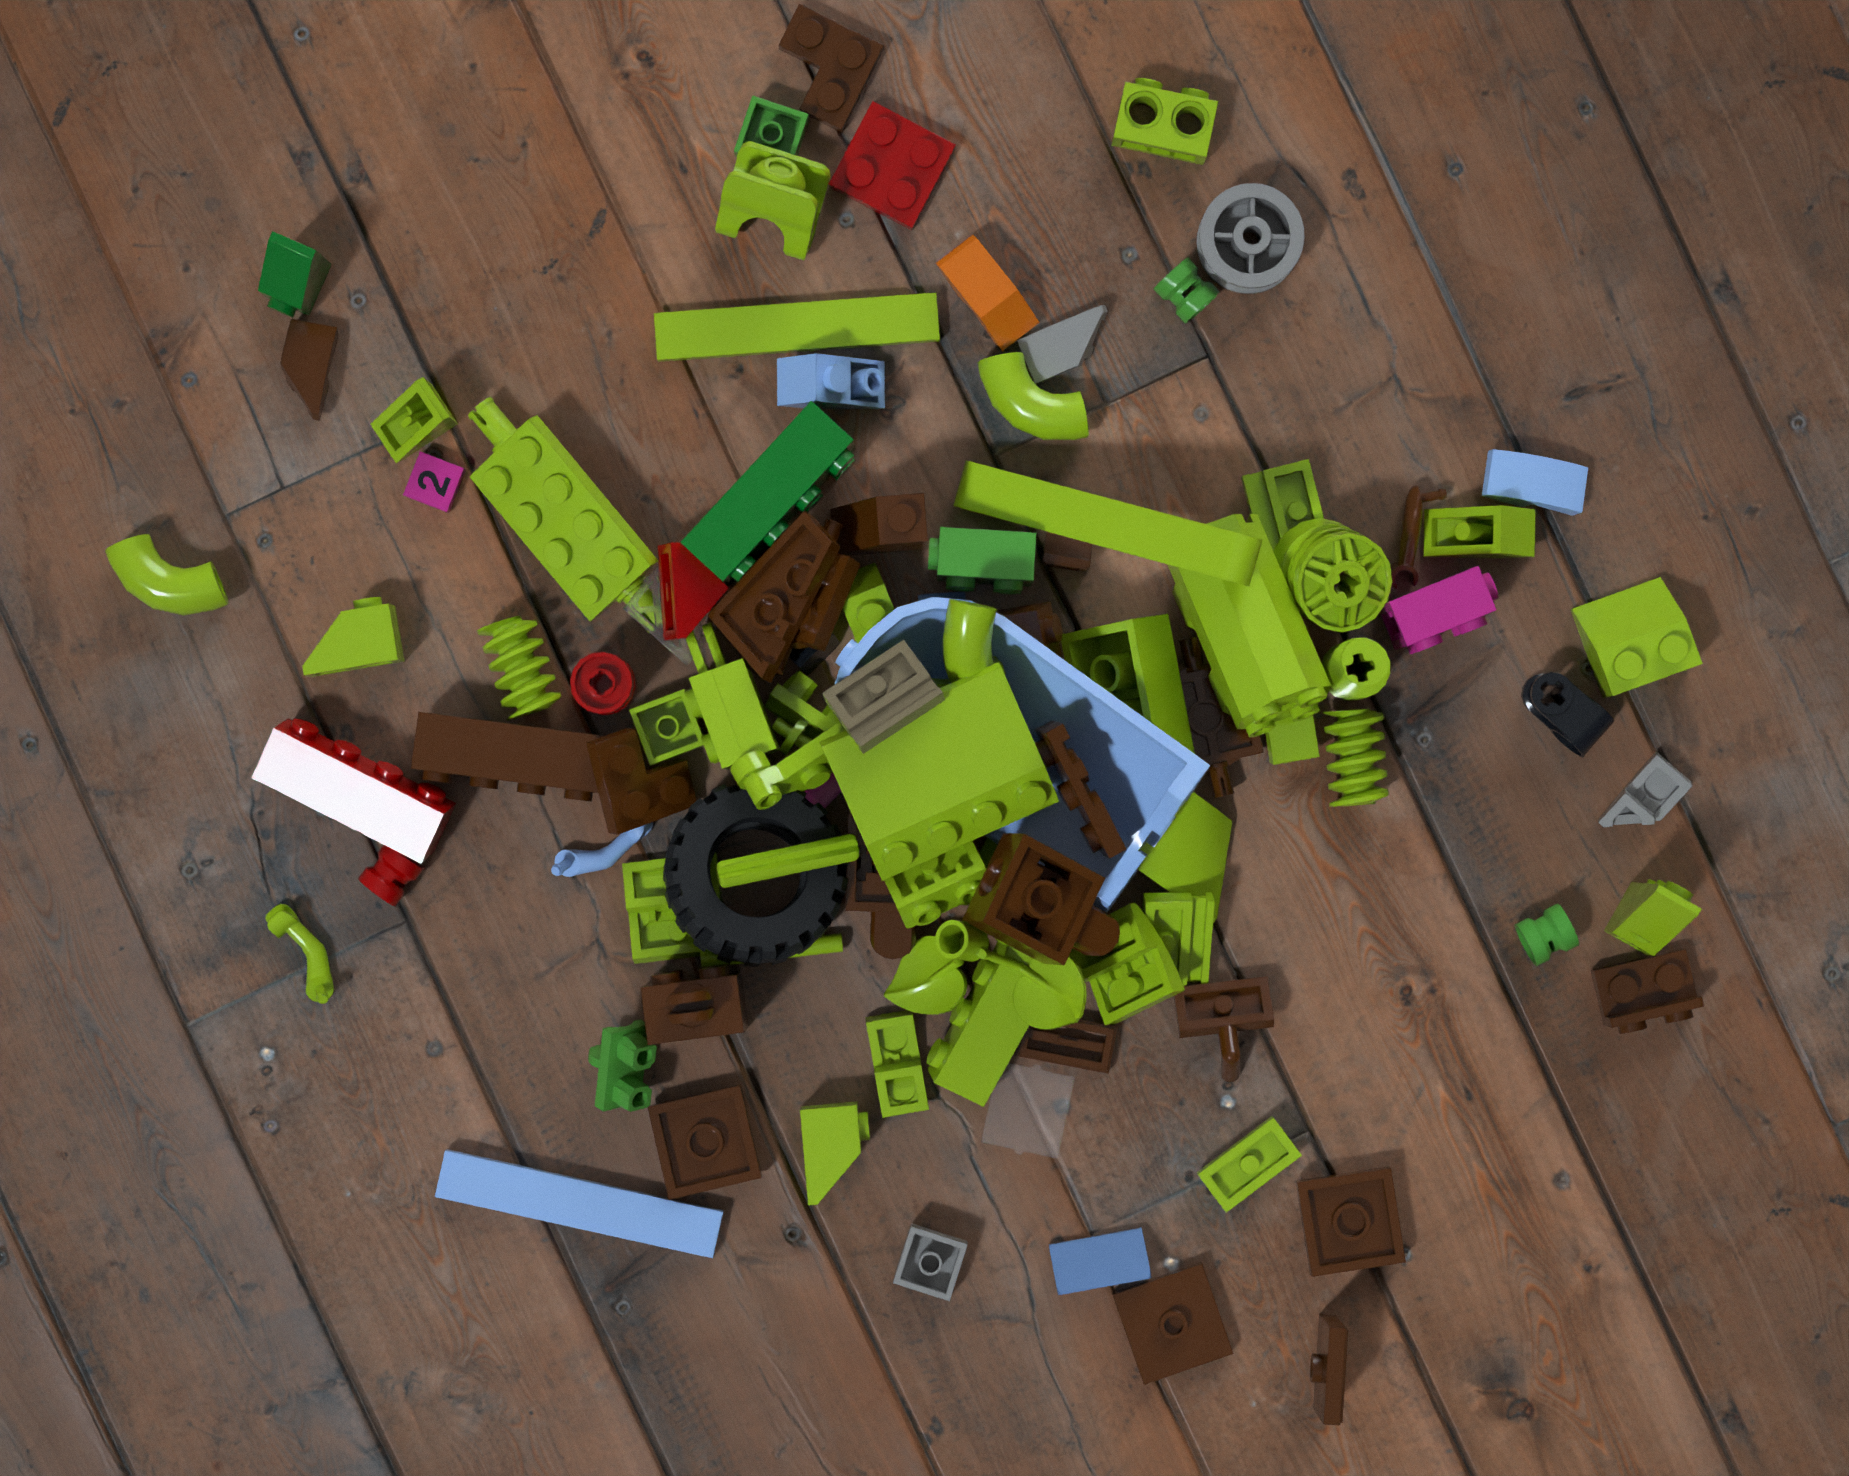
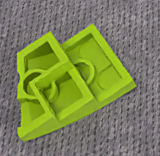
M1193 792L1177 812L1176 818L1157 845L1153 847L1146 842L1141 851L1146 853L1147 856L1138 867V870L1170 893L1191 892L1192 896H1205V892H1212L1215 900L1214 923L1218 916L1232 820Z

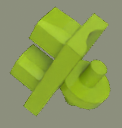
M800 671L791 676L783 686L777 683L764 706L778 716L771 729L786 738L779 749L785 755L789 754L794 745L799 748L803 747L839 722L828 704L821 713L807 703L818 685Z

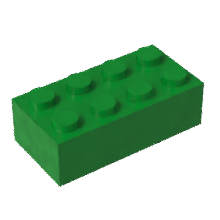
M810 401L680 543L728 587L734 580L738 582L757 562L755 560L757 555L766 546L770 548L789 528L787 523L798 511L809 513L821 500L823 494L820 487L829 477L832 476L838 481L856 461L853 451L856 449L854 439L814 402Z

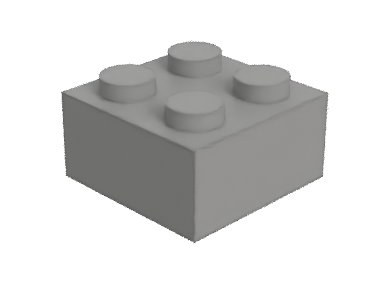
M911 1223L893 1283L950 1301L968 1242Z

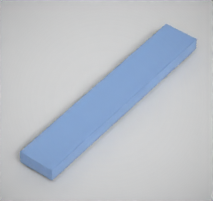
M446 1149L435 1197L708 1258L714 1257L724 1212L721 1209L676 1199L669 1200L667 1197Z

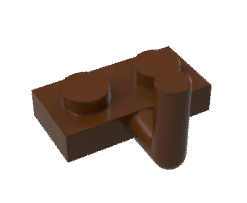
M1268 976L1184 986L1185 991L1173 996L1179 1038L1218 1034L1221 1050V1077L1226 1082H1234L1240 1075L1241 1054L1237 1032L1274 1027V1013Z

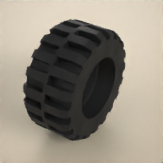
M723 784L712 789L710 795L703 800L699 798L689 807L688 813L684 818L679 820L666 853L663 871V881L666 886L665 897L669 909L672 908L676 916L675 922L683 933L687 932L694 939L693 944L703 952L707 949L718 955V960L729 964L731 961L742 962L744 967H758L761 963L769 962L774 965L785 962L795 954L800 955L810 948L819 937L821 938L834 920L847 889L848 878H846V868L849 865L848 862L800 872L799 887L789 904L780 911L763 917L744 916L729 909L719 899L711 882L710 869L713 855L723 841L737 832L752 829L767 831L780 837L789 846L842 836L837 824L831 825L827 819L828 811L819 802L814 805L805 798L806 792L797 790L784 794L780 801L772 807L758 810L747 790L740 789L738 784L730 787Z

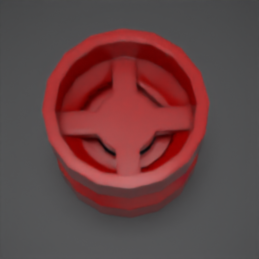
M383 845L378 851L379 859L375 865L366 867L358 877V880L379 898L396 907L404 896V886L409 881H415L424 870V867L419 862Z

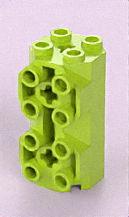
M1233 514L1207 523L1208 525L1262 539L1249 587L1168 565L1175 582L1172 591L1186 626L1196 631L1211 666L1208 678L1222 712L1231 715L1236 728L1246 729L1249 737H1257L1271 731L1276 727L1274 722L1288 717H1292L1293 721L1296 722L1313 716L1320 711L1317 703L1327 698L1331 684L1258 515L1249 514L1247 522H1245L1242 514Z

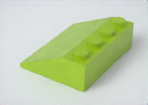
M999 662L986 667L975 675L963 677L941 687L940 689L945 698L943 702L864 754L846 730L820 741L821 747L882 881L1060 802Z

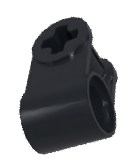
M1550 672L1534 675L1522 687L1521 697L1527 710L1548 727L1565 747L1579 757L1583 758L1614 723L1613 717L1601 705L1585 695L1567 677L1560 673ZM1552 685L1554 689L1550 695L1555 701L1542 703L1541 699L1544 697V692L1540 687Z

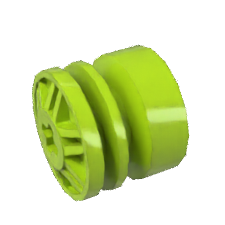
M1323 518L1303 521L1287 531L1274 548L1275 557L1301 616L1323 629L1336 632L1360 629L1375 619L1388 601L1392 586L1390 562L1382 548L1366 536L1351 530L1337 521Z

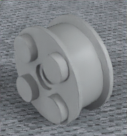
M1257 183L1233 186L1218 195L1204 213L1196 239L1198 257L1205 272L1221 287L1241 294L1261 293L1280 284L1298 262L1304 246V225L1294 203L1279 190ZM1246 232L1255 234L1258 243L1253 245L1246 243L1243 239V234Z

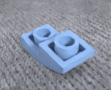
M1497 449L1488 450L1482 496L1519 507L1536 505L1571 516L1580 514L1583 511L1588 467L1538 455Z

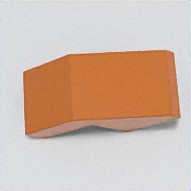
M971 235L936 263L957 296L974 312L993 342L1002 351L1040 323L1019 290L974 235Z

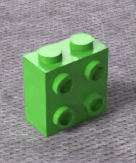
M940 527L939 538H930L928 570H937V581H945L946 590L973 592L975 583L993 584V593L1021 594L1023 586L1031 587L1034 581L1036 533Z

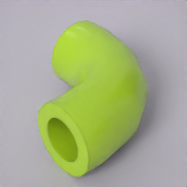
M1022 352L995 355L977 362L980 378L992 406L1014 428L1043 440H1077L1089 436L1087 415L1081 392L1052 394L1040 389L1030 378Z
M142 534L124 539L105 550L112 569L127 592L152 609L184 616L216 610L229 604L224 586L212 561L190 568L172 566L160 557L154 547L150 534Z
M949 599L943 633V662L950 683L963 677L975 675L997 662L1000 663L1004 674H1006L1002 662L992 655V636L997 612L996 608Z

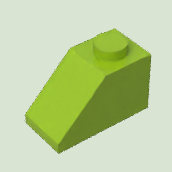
M1504 505L1424 509V557H1535L1536 509Z
M370 597L353 601L354 609L341 611L303 664L304 676L316 677L405 662L396 607L389 603L382 604L381 597Z
M858 1101L801 1106L800 1108L808 1206L819 1204L861 1154V1141L870 1140L868 1112L859 1113Z

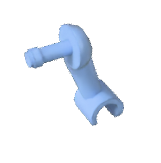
M653 822L621 833L614 841L600 850H561L555 856V865L551 868L552 874L555 876L572 877L608 869L635 843L652 830Z

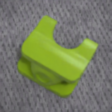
M748 141L743 143L738 151L734 170L728 174L724 181L715 227L716 233L735 239L741 224L746 220L752 218L767 219L781 229L784 236V254L805 260L816 233L831 177L830 170L821 163L756 142Z

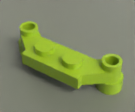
M839 721L773 766H771L763 751L747 753L733 763L730 771L739 788L747 790L758 810L770 808L780 801L782 795L797 790L804 792L807 789L817 788L830 778V773L833 771L820 741L846 729Z

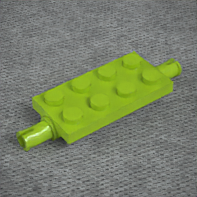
M488 397L475 407L477 411L472 410L468 417L474 421L493 444L494 448L492 449L493 454L469 476L589 621L599 617L617 601L619 604L624 602L646 628L648 634L659 628L663 624L661 602L645 584L648 581L645 577L647 571L659 560L538 415L529 418L521 427L516 429L494 403L492 397Z

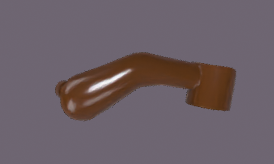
M1417 485L1410 488L1403 512L1398 561L1390 565L1392 587L1395 590L1397 589L1395 577L1401 570H1409L1411 584L1413 586L1417 584L1419 576L1413 566L1421 531L1422 503L1445 500L1447 498L1446 489L1441 488L1437 491L1420 494Z

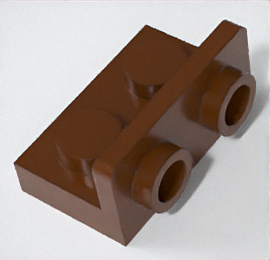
M1686 949L1674 950L1591 970L1603 1025L1610 1028L1618 1027L1619 1034L1646 1029V1020L1664 1016L1665 1023L1693 1018L1692 1009L1704 1007L1703 998L1697 996Z

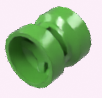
M1189 257L1178 264L1153 289L1162 300H1170L1176 307V315L1184 324H1187L1220 293L1211 282L1203 281L1199 277L1198 267ZM1193 287L1194 290L1184 298L1183 295Z
M1559 903L1544 909L1543 915L1536 920L1526 918L1515 924L1519 940L1535 966L1549 961L1553 952L1558 950L1567 952L1579 946L1577 934Z

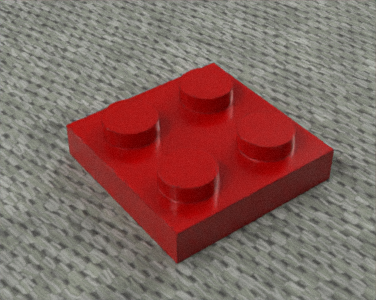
M872 101L832 176L829 187L892 221L913 230L956 149V144Z

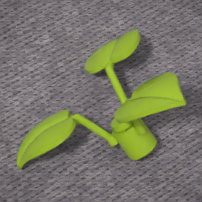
M988 837L979 853L986 868L997 847V844ZM958 920L944 922L938 928L936 936H924L916 940L911 952L902 957L894 979L884 993L885 998L908 1011L927 1015L944 1014L954 1009L962 1001L967 991V980L959 967L963 965L964 961L973 962L984 959L1024 974L1014 987L1013 1002L1019 1017L1026 1024L1034 1028L1052 1030L1077 1023L1083 1016L1087 996L1082 971L1070 955L1064 966L1042 964L1032 958L1028 967L1021 962L989 951V938L987 934L964 921Z

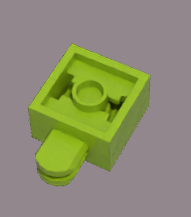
M709 622L702 625V629L717 667L709 670L693 630L686 638L698 675L689 678L692 689L684 691L693 717L697 719L703 718L709 734L701 736L710 762L714 764L720 762L722 769L728 770L731 769L736 760L747 753L763 751L765 755L779 751L778 742L773 729H771L772 726L748 662L741 658L727 664L712 623Z

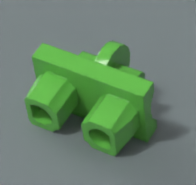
M635 1020L632 1024L624 1027L603 1028L601 1044L589 1049L588 1062L592 1066L599 1068L595 1107L603 1112L620 1107L632 1112L647 1108L651 1104L652 1089L643 1083L644 1069L650 1068L655 1062L657 1046L654 1044L648 1045L646 1027L643 1020Z

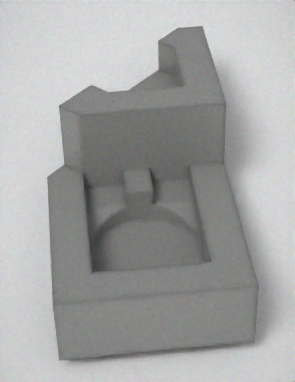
M1105 305L1092 308L1017 340L1035 384H1041L1083 364L1084 359L1091 357L1094 349L1092 345L1101 321L1105 320L1108 313Z
M1655 752L1598 819V823L1603 827L1642 823V825L1655 824V821H1660L1665 817L1693 784L1659 753Z

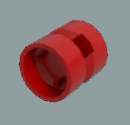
M606 652L591 653L580 659L574 667L570 679L571 692L577 703L587 711L604 716L618 714L625 710L634 700L637 690L636 675L631 666L622 658Z

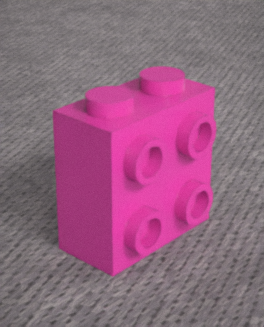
M1476 566L1387 602L1380 611V615L1394 650L1407 647L1409 653L1413 654L1442 643L1443 640L1440 633L1451 629L1455 637L1487 625L1488 623L1484 615L1496 611L1493 601L1499 599V595L1491 575L1488 572L1482 574L1479 566Z

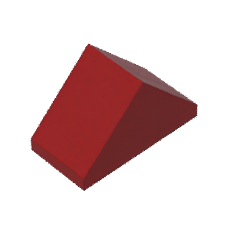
M670 542L657 546L664 641L687 638L729 588L680 542Z

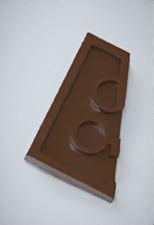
M805 511L708 614V617L756 673L770 683L840 549V545L814 516Z
M1051 720L1034 729L1039 738V741L1035 742L1046 769L1054 766L1062 780V783L1056 786L1062 800L1069 811L1077 808L1086 825L1079 829L1092 853L1100 850L1103 856L1110 859L1125 851L1126 847L1103 801L1095 790L1090 791L1086 784L1090 780L1082 760L1072 748L1067 749L1064 741L1070 738L1064 724Z

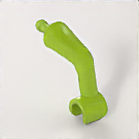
M278 904L265 916L266 922H268V929L277 938H281L287 933L302 948L307 958L306 994L312 1001L325 1004L334 992L326 949L300 922L296 913L288 905Z

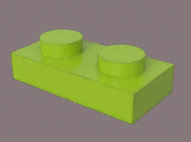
M1271 1116L1199 1170L1197 1175L1227 1213L1302 1155L1274 1117Z

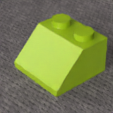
M1661 577L1570 609L1602 698L1621 694L1703 664L1687 619Z

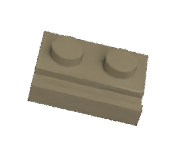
M902 640L822 693L825 702L848 734L855 740L863 754L945 700L943 692L931 679L930 674L905 640Z

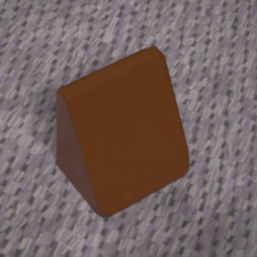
M1047 532L1041 563L1047 567L1086 572L1090 568L1092 544Z

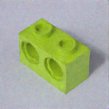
M1136 78L1135 83L1125 82L1111 146L1203 165L1208 153L1218 101L1208 99L1209 93L1195 88H1182L1181 93L1163 90V84L1152 79ZM1136 104H1146L1153 109L1155 119L1146 125L1138 124L1132 120L1129 110ZM1185 113L1193 114L1200 120L1201 130L1195 134H1185L1178 129L1176 118Z

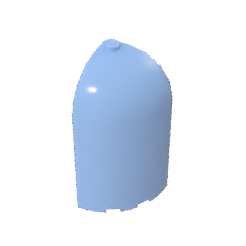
M930 597L897 607L873 626L859 643L853 639L850 640L835 661L840 666L835 684L850 676V674L902 640H905L931 678L949 679L943 662V633L948 601L951 598ZM955 599V600H961V601H967V602L975 603V602H973V601H971V600ZM996 613L992 636V655L996 656L1004 666L1005 676L1034 742L1039 741L1034 729L1051 720L1064 724L1070 736L1064 743L1067 749L1072 748L1082 760L1089 774L1090 781L1086 784L1090 791L1095 790L1103 801L1126 850L1110 859L1103 856L1100 850L1092 853L1079 829L1086 825L1077 808L1069 811L1056 788L1057 785L1062 783V780L1054 766L1046 770L1060 802L985 836L998 845L1003 833L1026 834L1105 877L1093 905L1108 912L1147 856L1146 853L1141 851L1146 842L1153 847L1157 845L1176 818L1175 815L1191 796L1210 765L1006 617Z

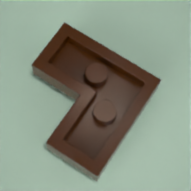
M799 4L778 47L779 50L819 69L799 108L800 111L809 114V117L842 133L884 50V45Z
M625 728L586 742L608 833L619 835L689 809L696 802L687 760L676 759L646 770L636 729Z

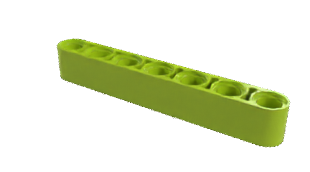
M965 460L953 506L1248 587L1251 583L1262 539L967 460Z

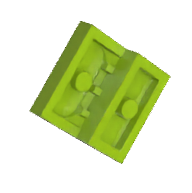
M715 852L710 869L711 882L715 893L723 902L721 885L716 871L718 860ZM666 858L622 863L625 902L629 916L632 960L634 964L700 956L701 949L693 944L694 939L687 932L683 933L675 922L676 916L672 908L669 909L665 897L666 886L663 881Z
M1130 903L1110 914L1119 923L1120 930L1118 943L1112 951L1102 956H1088L1072 948L1070 956L1080 967L1085 982H1090L1104 1025L1120 1023L1185 991L1166 946L1154 926L1136 903Z

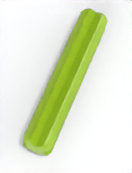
M847 834L722 860L717 863L716 871L721 887L728 888L856 861L859 857V847L855 835Z

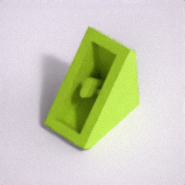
M422 377L416 380L370 425L395 463H398L458 425L434 386Z

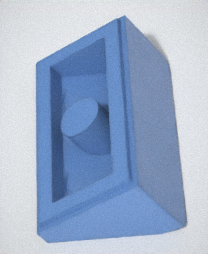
M1142 1227L1048 1244L1058 1295L1152 1278Z

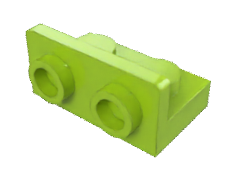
M973 841L884 881L905 927L909 929L916 925H928L937 920L942 913L959 905H969L986 867Z

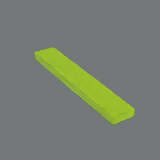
M937 293L654 313L658 362L940 342Z

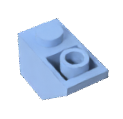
M818 353L777 358V406L805 408L812 401L820 409L885 408V361Z

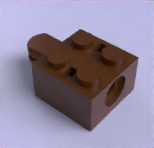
M848 815V834L855 835L858 842L861 867L857 868V860L848 862L845 911L871 912L870 942L875 952L884 958L892 960L902 958L909 954L915 946L916 926L909 929L905 927L885 881L881 880L853 816Z
M1003 833L962 921L1042 964L1064 966L1072 948L1088 956L1106 955L1116 946L1120 935L1117 920L1112 915L1093 905L1105 877L1034 838L1020 833Z
M730 964L701 967V969H698L699 976L683 978L682 970L665 971L651 975V983L640 987L648 1045L744 1033L749 1026L741 971L730 972Z

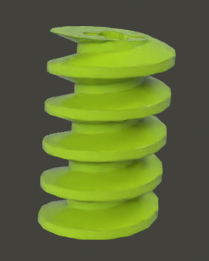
M521 616L497 621L477 630L479 636H493L482 647L484 653L499 654V657L488 665L490 671L505 672V675L494 683L496 689L511 690V693L500 701L502 707L517 708V711L506 719L507 721L549 708L562 697L561 692H546L545 689L556 679L555 674H540L539 671L540 668L550 661L549 656H534L533 653L534 650L544 643L543 638H528L527 635L528 632L538 625L537 620H522Z
M1352 638L1333 646L1324 655L1321 662L1331 684L1329 692L1342 700H1360L1372 696L1386 685L1390 676V659L1386 650L1378 642L1368 638ZM1352 663L1355 665L1361 664L1363 673L1357 676L1353 674L1348 675L1346 666Z
M1370 709L1323 712L1326 715L1337 718V722L1324 727L1325 733L1338 736V741L1325 746L1326 752L1340 756L1339 760L1327 765L1328 771L1341 774L1340 779L1328 784V789L1342 793V797L1330 802L1329 807L1376 804V801L1387 797L1389 790L1376 786L1374 783L1388 776L1387 770L1373 766V763L1386 758V751L1372 747V744L1385 739V733L1371 729V725L1384 719V714Z

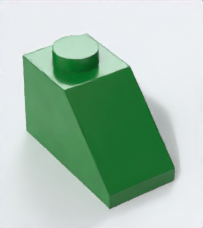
M272 231L267 244L258 291L270 299L267 307L291 318L294 317L296 311L309 316L332 264L317 250Z

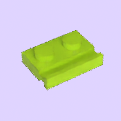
M1309 459L1241 476L1250 514L1258 515L1273 552L1284 534L1299 523L1317 518L1324 519Z
M1191 892L1143 893L1142 911L1166 946L1183 986H1187V982L1207 984L1209 982L1215 906L1212 892H1205V896H1192Z

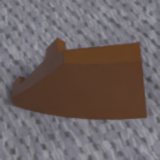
M291 319L280 361L281 369L285 373L287 384L292 391L298 394L307 407L309 415L313 420L320 421L329 389L328 374L339 337L338 329L334 326Z

